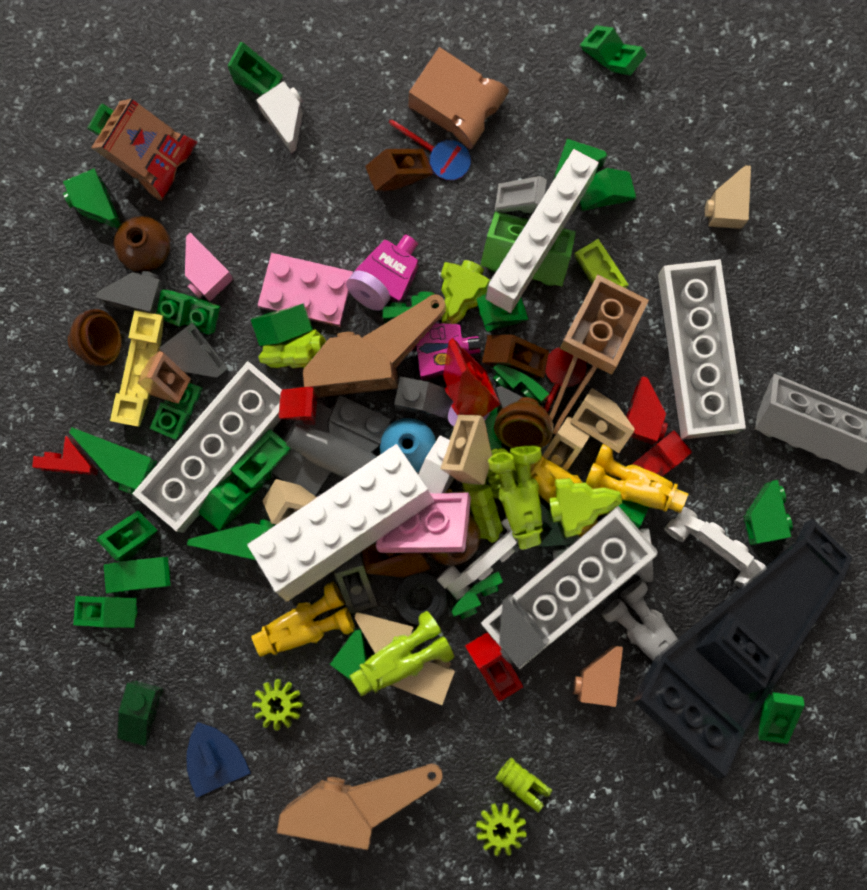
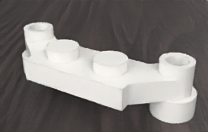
M683 507L681 513L675 519H671L664 528L671 537L680 542H684L689 534L694 535L739 569L741 573L734 581L739 588L766 567L763 563L754 560V556L748 553L749 549L747 546L737 540L732 541L724 535L725 531L719 525L713 522L709 524L707 521L703 522L697 519L696 513L689 508Z
M507 516L501 521V524L508 532L462 573L455 566H450L437 578V581L444 588H447L457 600L469 591L470 588L467 585L476 579L479 581L485 579L493 571L490 566L498 559L503 562L515 552L512 547L518 542V539L512 535Z

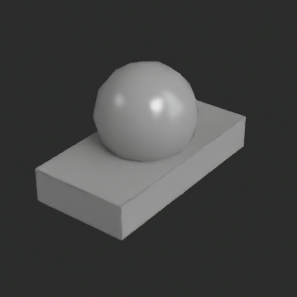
M537 176L500 183L498 185L495 211L506 213L521 210L524 213H533L545 195L547 179Z

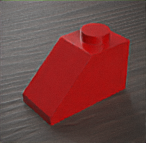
M642 376L637 381L626 418L635 429L630 437L653 445L658 441V438L663 439L668 423L664 422L666 412L647 377Z
M489 632L465 646L498 702L523 688L511 664L501 654V647Z

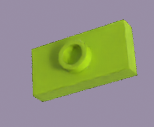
M599 239L574 254L575 259L592 284L596 276L599 275L624 288L629 286Z

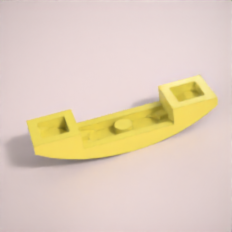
M134 310L128 337L131 339L120 393H116L110 418L112 422L137 427L141 424L150 394L137 383L149 359L160 351L163 330L162 315Z

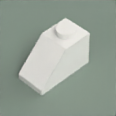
M283 81L256 100L264 117L292 153L296 150L303 114L300 103L303 101L294 87L289 89Z
M439 436L428 453L418 474L430 494L445 493L454 479L440 469L450 441L442 436Z

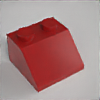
M454 338L449 340L443 377L447 384L445 391L454 402L451 404V407L457 416L473 415L484 417L500 405L488 374Z

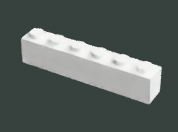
M573 149L490 281L486 300L509 313L512 312L593 181L599 162Z

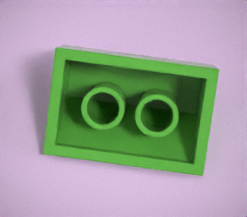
M495 211L480 266L497 272L529 220ZM562 229L532 279L541 281L549 286H563L576 231Z

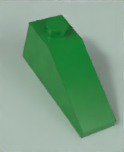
M73 427L70 429L69 433L111 480L120 483L118 489L130 494L138 488L158 462L148 456Z
M261 520L260 525L250 523L188 539L187 545L256 560L248 544L277 524Z

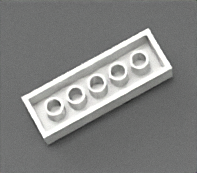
M721 259L664 266L658 274L681 440L739 433L746 429Z
M247 361L132 494L175 531L184 533L199 516L198 511L209 491L232 474L230 469L269 429L273 430L281 421V418H279V404L282 389Z
M396 444L249 543L248 547L275 592L287 602L434 502V499Z
M617 506L514 593L513 597L548 637L549 642L544 647L546 648L657 555V550L621 508ZM502 604L481 622L498 644Z

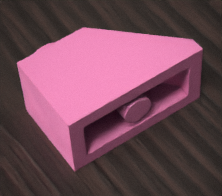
M189 233L186 236L185 276L190 281L187 287L199 299L204 296L210 302L233 280V277Z

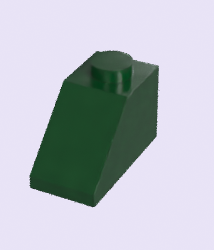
M139 681L127 683L118 712V739L147 746L163 688Z

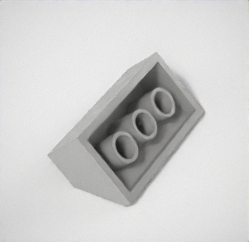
M773 374L757 413L755 429L766 436L783 440L792 447L802 448L814 453L819 458L829 459L848 470H855L863 474L867 468V411Z

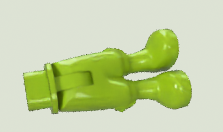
M538 446L515 447L510 449V453H496L488 459L489 469L497 473L501 480L499 499L503 503L512 535L518 539L520 549H528L541 544L539 533L543 529L541 526V505L538 494L539 485L531 477V465L538 462L542 457L541 449ZM514 468L516 469L518 476L517 486L514 482L512 470Z
M428 611L419 615V626L408 637L407 635L395 636L390 644L359 665L361 669L350 675L361 697L371 690L376 693L378 690L395 684L411 675L417 676L426 662L440 659L447 663L454 659L450 645L443 636L418 653L411 654V651L416 646L441 633L439 626Z

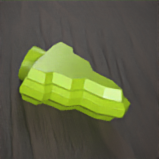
M464 260L461 266L453 263H444L440 275L444 280L441 292L445 297L444 301L446 304V312L442 316V324L459 323L464 318L468 309L478 306L476 299L487 294L488 285L491 280L483 276L484 268L468 260Z
M315 329L281 343L263 346V351L258 358L260 363L267 364L271 368L285 366L305 368L326 343V340Z
M570 478L555 479L556 497L549 498L553 522L561 521L566 538L580 534L583 527L594 524L598 515L609 513L622 503L621 492L605 487L592 489L586 483H573Z
M486 479L484 485L462 483L464 493H468L471 497L470 510L480 528L481 538L488 539L492 543L498 541L499 534L503 531L491 487Z

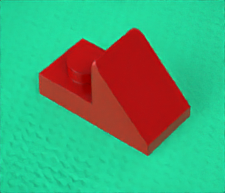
M301 387L282 390L280 392L279 418L302 420L306 425H316L318 397L314 388Z
M673 430L631 465H637L660 476H664L690 455L692 451Z
M65 436L63 456L60 453L44 452V457L33 456L32 468L41 471L86 475L98 474V469L77 442L68 436Z

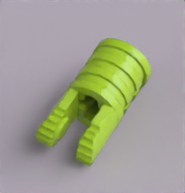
M510 758L503 765L496 776L498 782L508 787L511 792H514L517 797L537 812H540L543 804L527 791L530 786L546 797H549L553 791L532 773L530 774L526 769L522 768L513 758Z

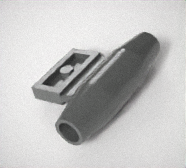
M339 395L327 420L328 433L295 424L288 437L286 446L316 466L346 479L377 458L371 452L381 444L382 435L391 419Z

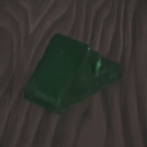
M540 503L542 529L544 530L547 527L550 532L536 548L572 545L581 538L578 534L566 538L561 521L553 522L551 512Z

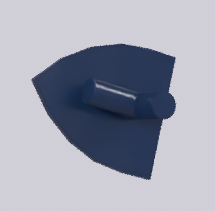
M197 722L187 749V772L196 798L251 773L240 749L226 734L212 726Z

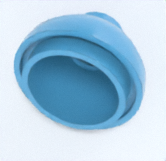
M403 418L391 423L384 431L381 438L380 453L383 454L397 444L416 473H419L436 439L432 430L424 422L414 418ZM405 439L413 441L411 449L403 448L402 442Z

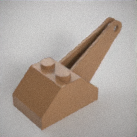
M599 275L596 276L560 349L574 355L552 412L549 415L551 420H553L578 358L592 365L553 429V434L555 435L597 367L613 374L649 301Z
M431 295L364 337L355 335L353 332H342L337 334L335 338H329L303 369L304 387H313L318 398L398 389V372L396 368L446 312L444 299L439 295ZM434 304H439L438 308H432Z
M428 764L354 787L344 784V779L328 777L327 781L321 780L285 807L280 814L277 833L368 850L373 827L439 785L442 780V770L436 764ZM434 772L436 777L430 779L428 773Z

